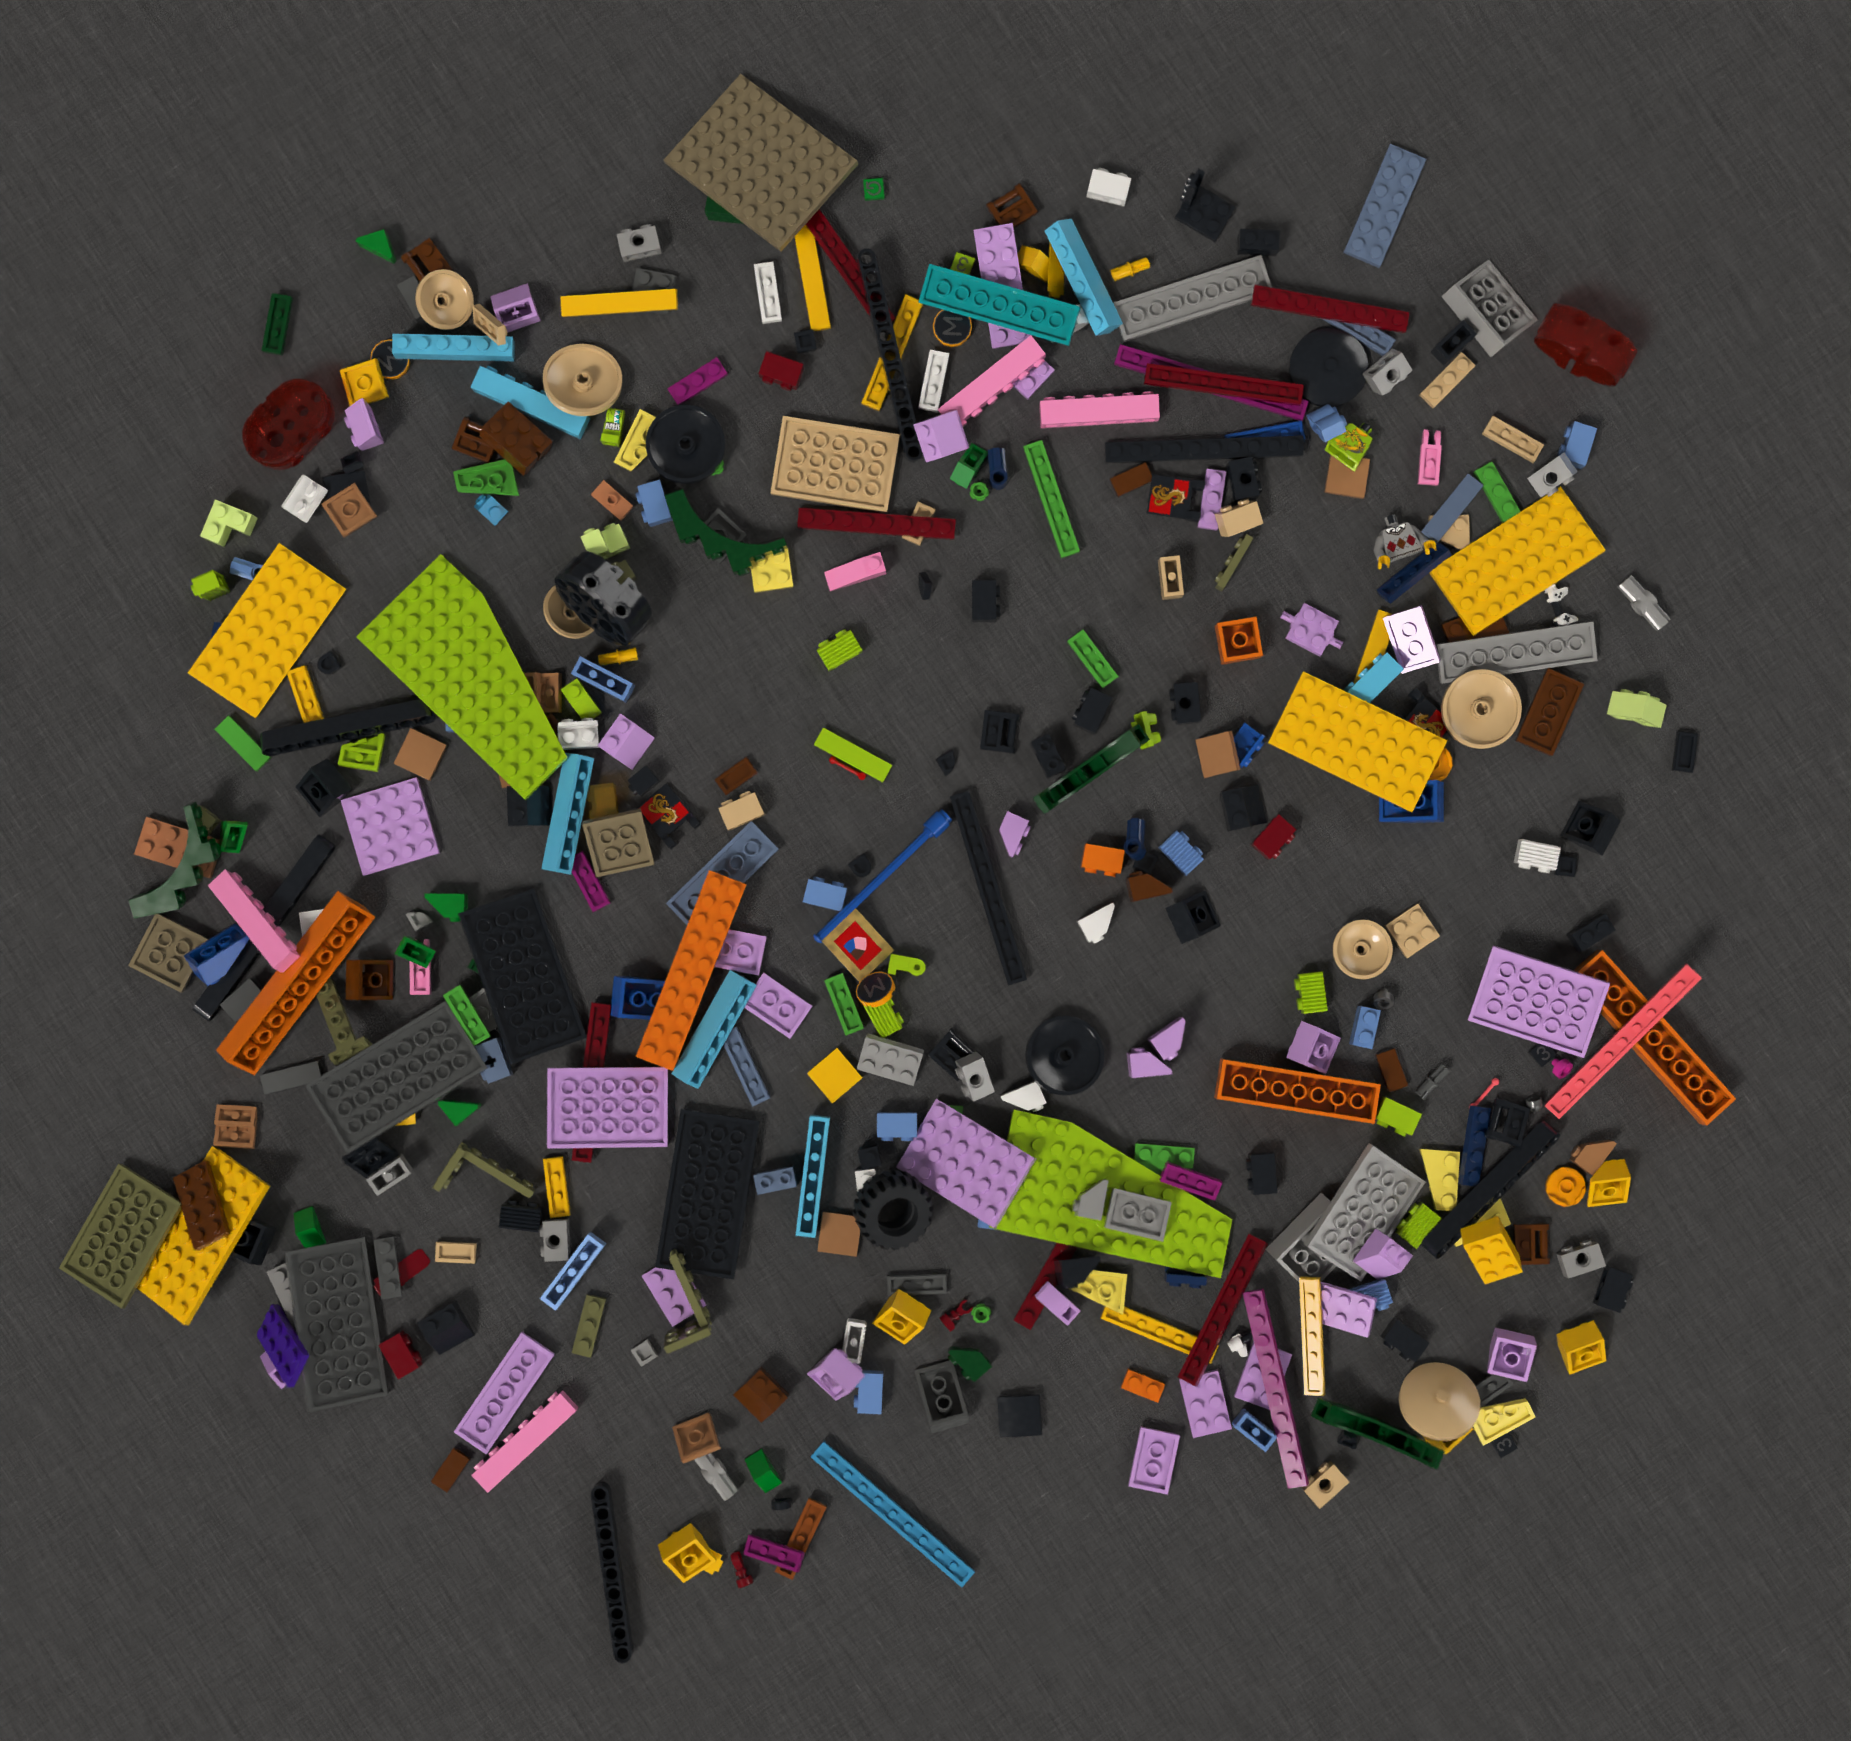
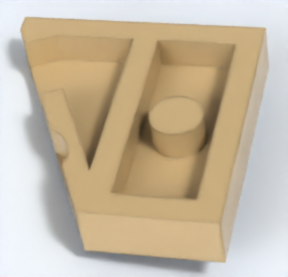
M1434 515L1428 516V522L1432 519ZM1460 515L1440 541L1459 550L1470 545L1469 515Z

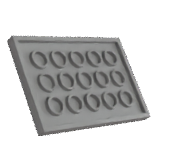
M1368 1143L1304 1242V1245L1354 1278L1362 1281L1367 1272L1354 1263L1353 1259L1375 1228L1388 1237L1392 1235L1425 1184V1181Z

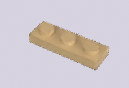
M481 304L472 305L474 324L498 346L506 344V326Z
M1461 352L1419 396L1434 408L1476 365Z
M1494 416L1490 418L1482 432V435L1531 463L1535 462L1544 444Z

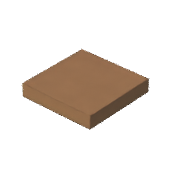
M1330 454L1324 493L1363 499L1370 459L1363 458L1354 472Z
M355 483L322 503V506L344 538L377 517Z
M410 728L394 764L431 781L447 745Z
M1232 731L1196 740L1204 778L1240 770Z
M823 1211L817 1251L857 1257L860 1228L856 1223L854 1215Z
M709 1412L672 1427L683 1464L721 1449Z

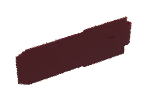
M422 1249L414 1251L398 1263L401 1287L429 1265L430 1259ZM379 1277L373 1280L376 1284L374 1289L381 1296Z

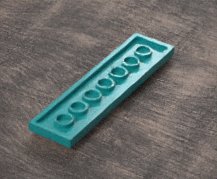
M932 264L928 266L918 302L1070 346L1081 308Z

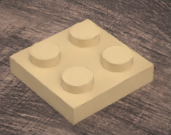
M1418 903L1384 925L1406 958H1409L1440 937Z

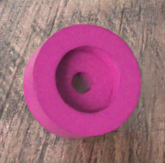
M1556 1058L1551 1063L1554 1066L1552 1072L1559 1079L1566 1077L1573 1068V1064L1567 1059L1559 1061Z

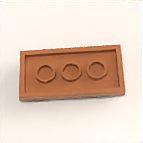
M146 817L134 855L177 868L186 849L188 829ZM215 838L216 843L220 844V840ZM217 860L198 865L202 868L204 877L212 878Z

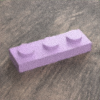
M1206 469L1205 488L1202 493L1200 507L1201 516L1197 528L1218 530L1214 514L1220 512L1226 471Z

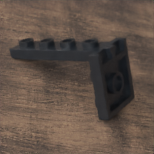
M1198 168L1197 172H1192L1186 181L1180 199L1182 205L1175 219L1215 242L1236 207L1201 187L1205 172Z
M376 1137L350 1154H346L342 1159L347 1166L367 1178L368 1175L399 1154L392 1146Z

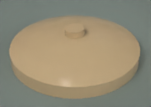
M590 344L569 345L555 352L547 361L543 370V388L550 402L561 411L575 416H592L606 411L617 401L622 390V372L615 358L604 349Z
M1486 669L1469 671L1457 677L1445 691L1441 704L1442 720L1449 734L1462 745L1476 749L1491 748L1505 742L1518 727L1522 713L1521 699L1513 683L1504 675Z
M1434 1362L1414 1368L1405 1377L1399 1391V1406L1406 1422L1416 1432L1433 1440L1449 1441L1465 1435L1474 1426L1480 1412V1398L1474 1383L1465 1373L1454 1366Z

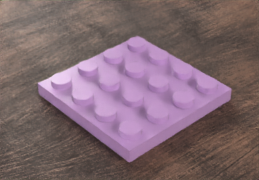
M417 777L341 800L363 876L440 854Z

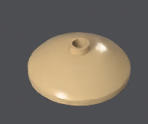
M445 269L432 271L422 278L416 289V306L421 317L429 325L437 329L451 330L458 328L469 319L472 313V305H474L472 290L467 281L456 272ZM438 298L442 299V305L438 303Z
M556 585L548 591L544 599L543 611L546 621L555 632L567 638L579 639L588 636L594 631L583 623L573 610L566 606L557 592ZM566 612H569L571 617L567 616Z
M1355 920L1346 924L1339 930L1333 942V957L1337 966L1346 975L1356 979H1370L1378 976L1387 968L1392 958L1393 946L1389 934L1382 926L1370 920ZM1358 946L1363 947L1364 950L1362 953H1358Z

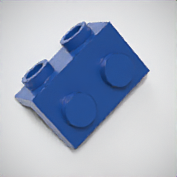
M1243 723L1234 735L1240 768L1243 766L1247 767L1253 759L1251 757L1252 753L1255 750L1258 752L1265 743L1263 741L1265 736L1259 734L1246 723Z

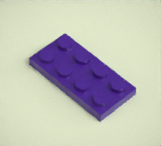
M271 1304L258 1330L257 1337L286 1387H294L309 1354L280 1305Z

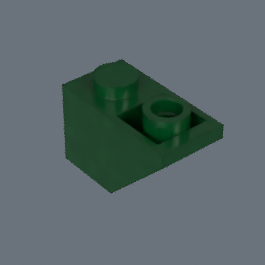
M950 1347L948 1349L949 1355L947 1357L954 1365L959 1364L963 1369L960 1372L967 1380L971 1379L975 1382L992 1368L991 1362L977 1348Z

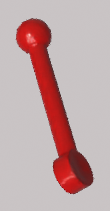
M831 756L829 758V762L831 764L839 765L840 767L857 775L860 780H864L866 778L865 773H859L858 771L850 768L849 766L839 762L836 759V757Z

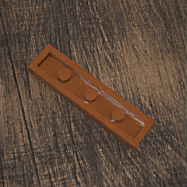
M809 1497L786 1546L806 1552L827 1505ZM776 1566L775 1569L776 1573L793 1580L796 1574L794 1571Z

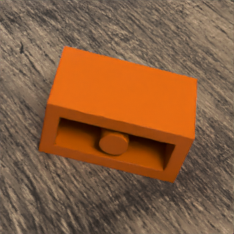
M1084 844L1081 868H1085L1084 872L1096 874L1098 870L1103 871L1105 876L1116 877V874H1121L1125 850Z

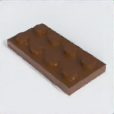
M1547 668L1515 741L1548 756H1553L1584 684Z
M203 1161L175 1176L173 1180L179 1201L182 1203L181 1207L193 1249L199 1251L231 1234L210 1161Z

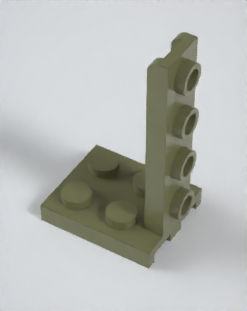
M329 977L316 996L337 1049L328 1054L330 1061L335 1066H338L373 1044L365 1036L356 1040L333 979Z
M463 1142L460 1143L432 1187L440 1192L442 1187L446 1189L453 1178L451 1173L459 1170L464 1161L463 1158L528 1198L535 1191L532 1188L533 1184L526 1179L521 1181L515 1177L516 1173L507 1168L503 1170L499 1167L497 1161L492 1158L487 1160L481 1156L483 1154L481 1151L474 1147L470 1149Z
M676 1248L670 1252V1262L697 1321H689L685 1324V1327L680 1329L673 1328L667 1332L664 1340V1349L667 1354L710 1336V1331L712 1330L708 1308L702 1306L700 1301L702 1300L701 1293L698 1288H694L692 1273L690 1270L686 1271L684 1266L686 1264L685 1258L682 1253H678Z

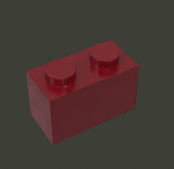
M766 351L758 374L764 383L773 385L774 382L779 384L784 390H797L804 371V364Z
M1277 814L1250 845L1267 860L1271 858L1276 859L1283 851L1280 848L1284 843L1289 844L1295 838L1293 833L1296 829L1281 815Z
M403 1330L378 1345L398 1380L423 1365L420 1353L417 1350L415 1351L411 1345L413 1343L408 1333L405 1334Z

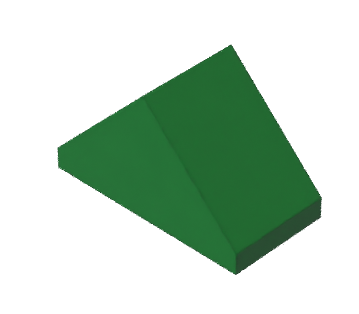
M384 229L356 239V243L361 248L395 264L396 259L392 246Z
M221 821L219 844L221 852L240 853L248 826L247 822Z
M404 936L394 954L427 968L436 951L410 936Z
M451 1100L438 1101L439 1107L455 1126L460 1125L481 1108V1103Z
M313 1206L293 1213L295 1234L305 1248L326 1244Z
M762 1448L745 1458L753 1480L765 1494L782 1483Z

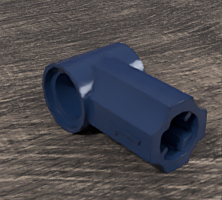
M992 448L988 450L990 484L994 489L1001 490L1006 487L1008 481L1005 449ZM996 475H1001L1004 477V480L997 483L993 478Z
M1131 818L1127 821V838L1124 850L1131 859L1138 861L1144 858L1146 854L1144 847L1145 820ZM1139 846L1136 852H1131L1133 847Z

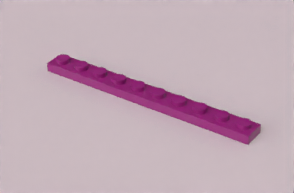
M1121 344L1114 365L1145 374L1147 363L1207 371ZM1213 394L1299 421L1303 420L1308 401L1302 399L1301 405L1297 406Z
M1264 1289L1245 1291L1243 1297L1272 1422L1277 1436L1288 1488L1308 1486L1309 1481Z

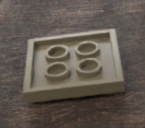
M641 808L582 821L596 877L655 865Z
M155 914L128 966L183 993L194 973L184 955L209 939L161 914Z

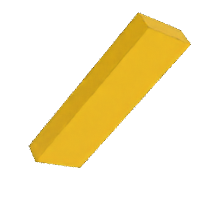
M304 665L289 670L287 676L303 723L324 719L307 666Z
M564 1157L544 1158L543 1165L550 1218L570 1216Z

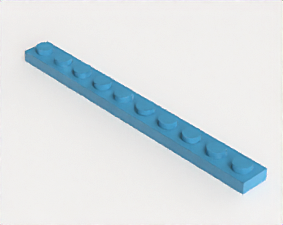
M825 1441L812 1453L811 1458L959 1586L963 1587L975 1573L974 1569Z

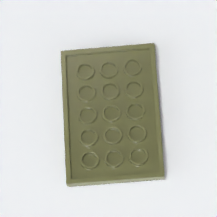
M118 1164L59 1269L119 1308L125 1309L179 1215L182 1203L125 1165Z

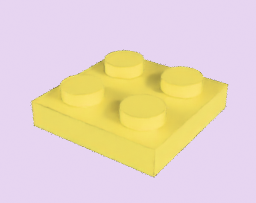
M788 548L784 549L785 552L780 555L774 556L770 554L766 556L765 560L760 562L751 561L755 593L794 587Z

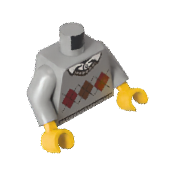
M1395 514L1384 518L1387 529L1382 530L1379 536L1376 537L1373 549L1378 561V569H1381L1382 564H1386L1387 568H1389L1390 562L1418 554L1423 551V548L1426 555L1430 554L1429 548L1437 551L1435 541L1429 540L1427 536L1421 533L1414 525H1410L1409 522L1399 525Z

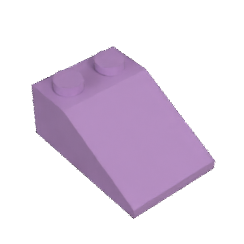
M836 1348L831 1350L807 1373L835 1401L850 1394L865 1376L859 1365L856 1363L852 1364L847 1359V1354L841 1349L837 1350Z

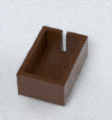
M509 401L482 426L479 435L523 476L550 451L553 443L551 439Z

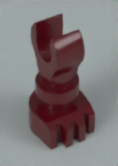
M967 1299L960 1301L958 1307L950 1311L951 1314L947 1315L944 1313L939 1317L949 1332L955 1329L953 1321H958L961 1315L972 1311L973 1306L968 1308V1310H963L962 1305L968 1301Z
M740 1551L732 1553L730 1555L731 1561L737 1570L735 1571L736 1576H739L736 1580L738 1588L752 1584L754 1582L752 1575H746L747 1569L744 1568Z

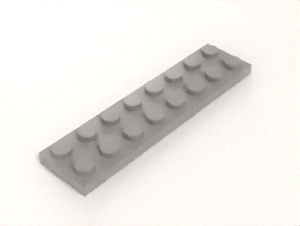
M1262 255L1114 302L1113 304L1123 322L1119 326L1123 342L1249 302L1252 299L1254 285L1272 288Z
M1593 621L1435 644L1441 660L1438 663L1441 684L1451 683L1460 675L1479 669L1492 670L1505 675L1598 661Z

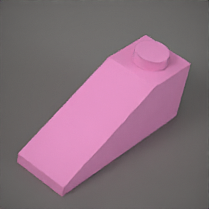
M878 552L828 570L824 574L829 590L833 591L886 575V569L881 553Z

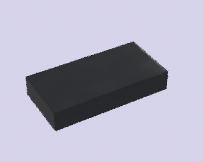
M1677 731L1672 771L1693 773L1698 739L1697 733Z

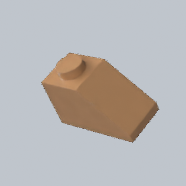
M1611 1140L1583 1143L1580 1146L1577 1145L1572 1150V1157L1569 1160L1586 1173L1594 1175L1617 1143Z

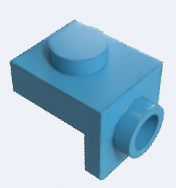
M482 494L475 501L474 508L494 526L508 512L490 494Z

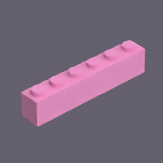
M1030 335L938 408V412L945 414L957 410L964 427L967 424L966 420L971 416L973 418L978 416L983 411L981 408L986 404L991 405L997 401V396L1001 392H1008L1014 387L1013 383L1018 379L1021 381L1030 374L1028 372L1030 369L1040 367L1045 362V352Z
M1151 391L1142 392V395L1123 393L1122 396L1115 397L1114 394H1104L1098 398H1095L1094 395H1085L1080 399H1075V396L1063 397V400L1047 397L1043 399L1044 401H1040L1039 404L1041 428L1158 422L1160 418L1159 395L1153 394Z
M225 869L208 887L274 969L283 973L300 957L296 951V945L285 938L286 933L284 930L274 924L275 919L269 913H265L263 910L264 905L258 899L253 898L252 890L241 883L243 879L240 875Z
M563 1390L559 1394L554 1392L547 1399L549 1403L545 1407L540 1405L532 1413L534 1417L530 1421L526 1418L518 1426L520 1430L515 1435L511 1432L503 1440L505 1444L501 1448L496 1446L488 1454L490 1458L484 1462L482 1459L473 1467L476 1470L472 1474L473 1478L487 1493L578 1410L579 1407Z

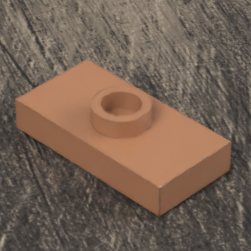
M604 480L591 494L593 498L620 521L634 507Z

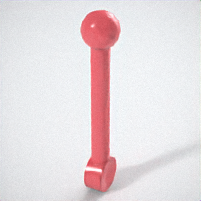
M1493 1078L1490 1086L1475 1103L1470 1105L1477 1106L1491 1089L1499 1084V1079Z

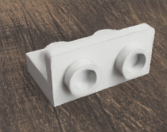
M302 474L283 502L282 508L307 523L328 490Z
M583 718L581 721L573 722V719H564L558 723V740L563 750L599 748L598 720Z

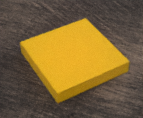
M375 358L340 370L350 406L362 398L369 404L389 397L378 359Z
M838 1048L807 1073L832 1104L863 1078Z

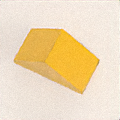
M1022 245L1018 252L1019 267L1040 280L1047 282L1049 258L1039 249Z

